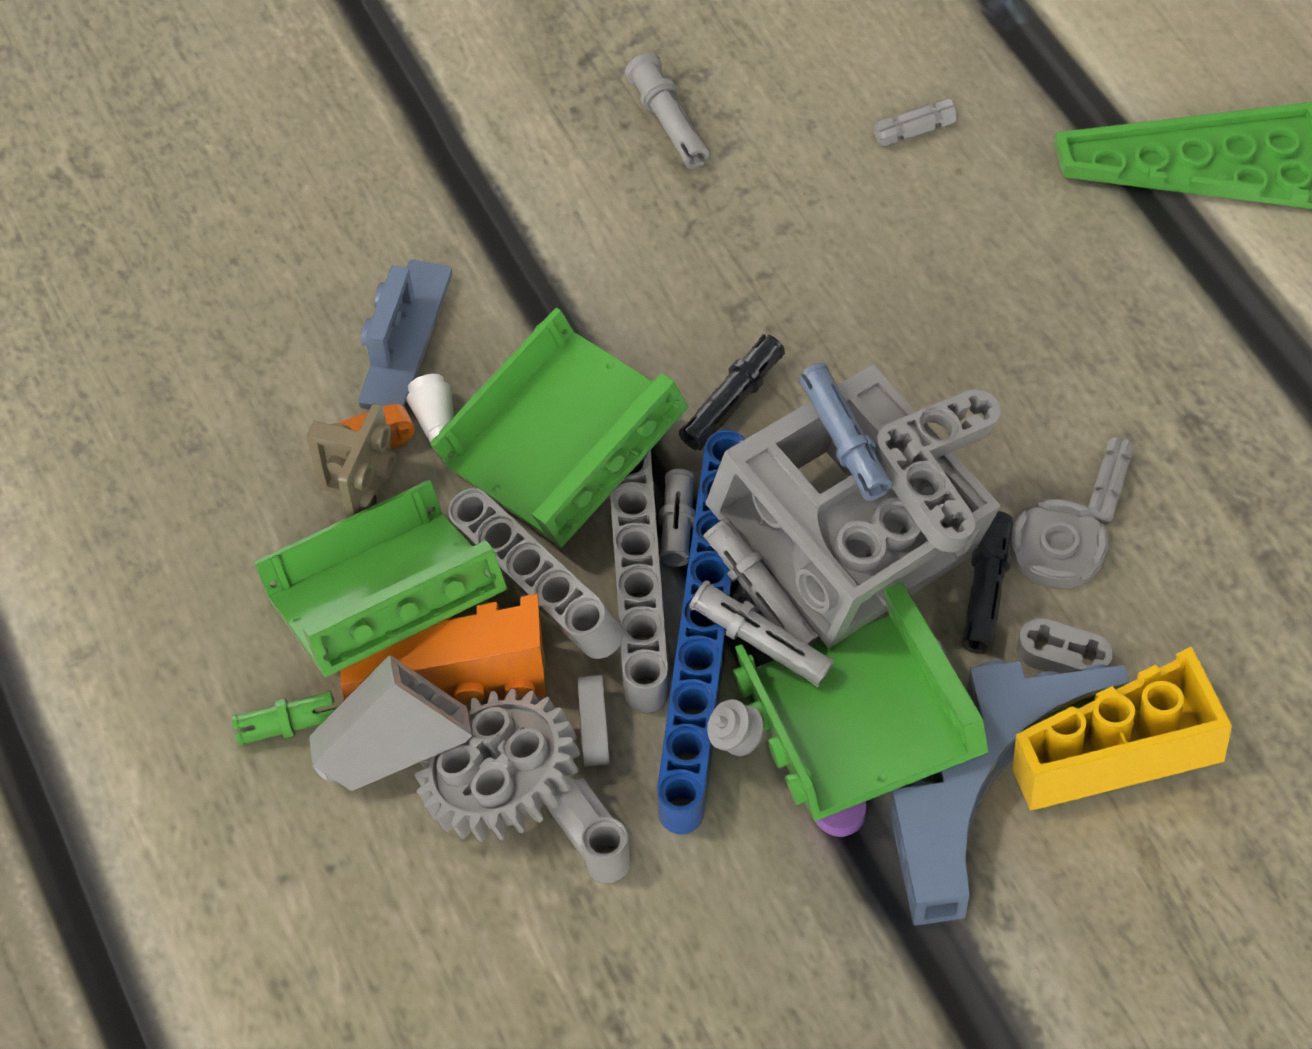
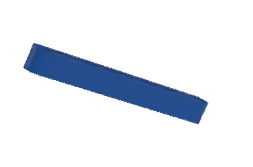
M720 430L713 433L705 444L657 785L659 820L664 828L676 834H688L696 830L701 825L705 814L713 751L707 727L712 712L719 704L727 636L725 635V628L698 611L690 609L689 606L697 590L705 580L717 581L718 583L711 585L731 597L733 595L734 582L727 574L730 570L715 549L703 537L710 528L720 522L705 503L726 450L745 440L741 434L732 430ZM700 622H709L713 625L709 627L697 626L696 624ZM701 664L707 666L708 668L704 670H693L689 667ZM688 708H698L703 712L690 715L683 711ZM684 752L697 755L696 758L691 760L679 759L676 756ZM682 797L692 801L686 806H675L670 803L671 800Z

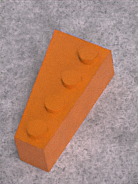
M538 593L520 597L521 606L499 610L497 602L477 605L476 615L460 618L449 617L340 670V686L344 701L389 655L463 705H471V699L474 697L480 703L483 700H488L492 691H495L500 699H505L511 689L516 690L521 700L529 691H533L536 697L546 696L544 641Z

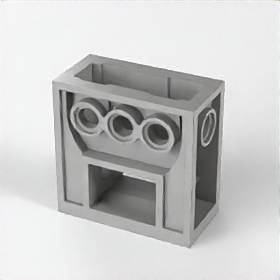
M874 365L867 367L837 385L861 430H863L865 436L870 435L873 441H875L883 426L916 412ZM812 401L726 450L705 504L720 521L729 517L732 524L754 552L759 550L764 557L762 563L768 569V572L788 595L807 623L817 632L819 638L830 649L888 611L884 592L885 588L903 582L909 594L913 595L972 557L973 551L977 549L1001 505L953 452L936 458L935 460L972 511L975 518V529L965 547L959 551L950 553L935 548L926 539L892 488L886 489L887 493L875 500L868 501L863 498L847 466H842L836 457L837 448L829 432H827ZM928 424L924 425L926 432L931 437L940 439ZM889 442L887 447L890 450L894 449V447ZM902 446L896 447L903 454L905 449ZM827 453L848 477L819 494L798 469L822 454ZM905 464L902 470H906L907 467L905 466ZM921 478L910 481L912 488L917 493L925 496L935 494V489L929 481ZM943 503L939 505L940 509H942ZM944 521L941 524L944 529L952 527L956 532L959 529L956 524L948 526Z

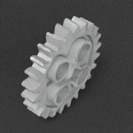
M511 689L508 692L505 700H500L497 693L492 691L489 695L488 703L481 705L475 697L472 698L471 711L468 712L472 736L465 743L420 762L424 769L415 773V778L421 785L417 789V793L424 802V807L434 821L438 820L444 831L448 832L454 828L460 839H465L472 831L478 841L483 842L489 830L493 829L499 840H502L505 837L507 826L514 825L516 830L522 833L525 829L524 819L529 816L538 822L543 821L540 811L541 807L546 805L557 808L559 806L553 795L555 791H570L571 786L565 776L578 773V768L573 761V758L580 755V750L574 742L577 739V735L560 707L555 709L548 697L539 701L533 691H529L522 700L515 689Z

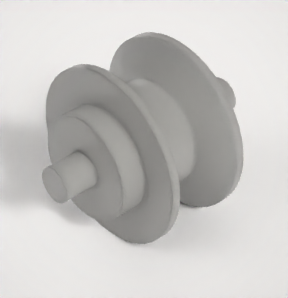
M726 700L714 709L709 718L707 727L708 737L714 747L720 750H727L736 756H744L751 753L759 745L764 733V720L756 708L744 705L738 700Z

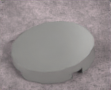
M1047 499L1038 502L1037 507L1031 508L1028 511L1025 509L1018 515L1010 536V554L1018 570L1032 582L1050 589H1071L1088 583L1100 572L1108 552L1107 531L1103 523L1100 525L1099 521L1094 518L1095 513L1091 512L1086 506L1068 499Z

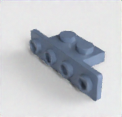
M410 260L406 268L391 266L386 282L379 283L375 294L374 315L372 319L367 318L365 320L361 334V342L363 346H367L371 366L358 398L360 408L370 410L373 403L382 406L400 404L406 408L408 403L406 397L409 394L408 385L417 377L452 278V268L450 266Z

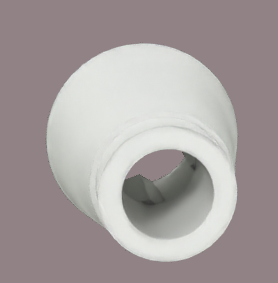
M426 374L411 381L408 385L409 394L406 397L429 442L454 418L451 385L445 382L440 374Z

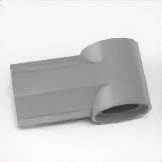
M584 778L578 780L568 779L567 781L571 786L570 791H555L553 795L559 806L557 808L547 806V809L584 859L585 868L594 880L602 883H613L621 880L631 867L628 833L625 826L619 820L610 816ZM604 846H612L616 848L613 852H610L608 854H600L596 852L599 848H602Z

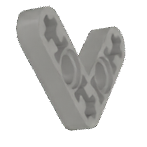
M973 389L965 391L890 422L880 429L874 441L876 445L875 454L893 483L892 489L926 539L935 548L943 552H956L965 547L975 529V518L935 459L984 439L991 434L1001 415V407L997 399L984 390ZM968 410H970L973 414H977L965 418ZM979 413L984 415L983 419L978 415ZM927 423H937L943 426L948 433V438L935 439L926 432L924 425ZM889 442L894 447V449L890 450L887 447ZM902 446L905 449L903 454L896 447ZM904 464L907 467L906 470H902ZM916 478L929 481L935 489V494L925 496L917 493L912 488L910 481ZM941 503L944 504L942 509H940L939 507ZM943 521L948 526L956 524L959 529L957 532L952 527L944 529L941 524Z

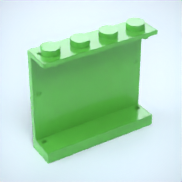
M556 307L543 322L537 325L534 332L504 361L502 366L482 388L473 394L469 402L455 417L440 430L439 434L430 442V445L449 470L475 488L484 491L496 503L562 548L689 407L675 381L662 373L654 381H651L575 333L562 311Z
M430 480L254 561L269 601L324 677L334 674L507 590L492 546L486 540L472 546L443 515ZM433 506V509L428 511V508ZM272 581L276 582L274 585H270Z
M903 582L884 589L889 616L866 624L830 649L824 642L811 646L828 658L831 657L835 660L818 688L775 660L756 667L752 655H747L742 644L735 647L740 667L733 669L737 686L743 698L752 695L755 702L751 703L750 706L756 708L761 713L764 720V731L769 730L772 738L767 739L775 764L778 768L787 766L790 774L786 775L785 779L791 796L796 805L805 802L814 821L988 753L983 718Z

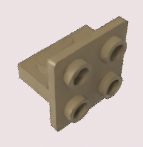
M375 403L371 405L359 432L352 430L344 424H327L314 420L307 433L319 489L342 496L346 518L378 504V490L383 479L388 480L394 471L396 454L391 451V427L386 424L383 406Z

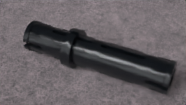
M763 334L742 360H735L729 367V375L722 384L716 388L695 415L679 430L681 440L693 450L698 449L702 451L707 439L723 426L742 401L750 393H756L764 384L763 378L767 372L785 354L784 346L778 339L768 334L766 336Z
M1001 511L997 512L978 548L972 553L971 563L974 567V577L967 610L966 626L961 643L966 650L974 653L983 654L986 653V650L991 652L994 648L995 628L999 614L1003 578L1011 566V555L1008 553V547L1014 520L1009 514Z

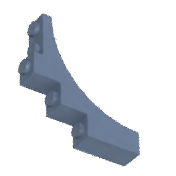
M1000 660L984 662L977 667H970L967 693L983 718L988 753L935 773V784L915 781L892 791L890 815L913 926L966 918L970 897L965 860L967 836L976 809L995 778L1014 758L1016 734L1071 706L1079 709L1095 700L1097 693L1111 686L1118 689L1130 683L1125 665L1108 667L1098 664L1089 666L1082 671L1061 674L1055 671H1045L1031 678H1024L1021 661L1005 663Z

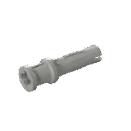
M645 53L635 57L627 65L625 76L628 82L636 85L639 90L641 104L646 110L656 114L681 156L685 167L694 169L702 166L704 161L698 153H701L703 158L708 160L710 151L702 142L677 100V86L671 79L665 77L661 70L662 63L660 58L654 53Z

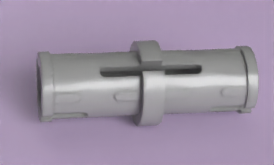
M674 469L668 471L665 475L664 506L658 512V523L662 527L659 560L667 566L681 567L689 563L691 529L694 528L696 513L692 508L695 475L688 470ZM680 506L678 529H675L676 508Z

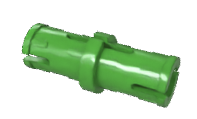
M328 690L325 693L291 702L283 698L276 700L275 706L232 715L234 730L255 725V728L239 731L238 734H235L238 745L241 747L248 743L282 734L286 739L294 737L297 730L321 725L337 708L334 707L318 712L315 709L335 703L332 691Z

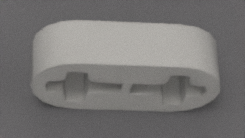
M1043 618L1028 621L1020 630L1017 646L1019 658L1026 665L1044 672L1055 671L1061 674L1082 671L1089 666L1098 664L1111 666L1113 657L1111 645L1104 637L1098 634ZM1038 637L1048 640L1043 650L1034 648V643H1036ZM1086 652L1096 655L1092 665L1082 663Z
M603 675L577 677L584 767L610 765Z

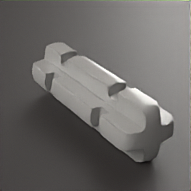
M945 98L933 102L932 108L927 104L895 116L896 120L894 121L891 117L877 121L874 124V135L879 145L885 147L899 142L898 137L905 140L935 130L936 124L941 128L954 123L957 120V109L951 99Z
M1113 437L1109 440L1105 451V457L1103 458L1095 489L1088 509L1095 513L1094 518L1102 523L1110 522L1114 516L1116 504L1134 449V445L1129 439L1122 440L1119 437Z

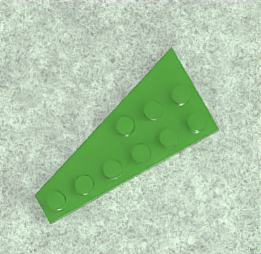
M1312 102L1056 132L1054 146L1063 177L1312 209Z

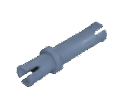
M824 363L809 366L803 371L805 374H800L799 382L811 399L816 412L837 448L836 457L842 466H847L865 500L870 501L882 497L887 493L886 489L892 488L893 483L875 454L876 445L870 435L865 436L863 430H861L848 403L838 389L828 366Z

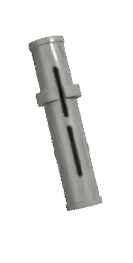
M729 517L718 522L703 535L730 570L727 574L733 582L738 580L767 620L793 634L808 645L819 636L768 572V569L762 563L764 557L759 550L755 552L732 524Z
M707 580L699 587L690 603V609L698 611L725 628L726 636L733 640L737 637L741 638L776 662L781 663L813 683V686L817 688L835 661L754 611L755 606L750 602L740 603L711 585Z

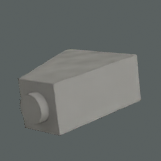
M389 655L309 736L312 766L323 779L329 782L336 781L350 791H354L461 745L472 736L465 705Z

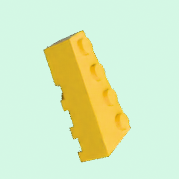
M1191 646L1177 653L1174 661L1160 668L1155 664L1139 672L1136 680L1118 689L1111 686L1097 693L1095 700L1079 709L1071 706L1016 734L1012 771L1029 810L1033 811L1225 762L1232 725Z

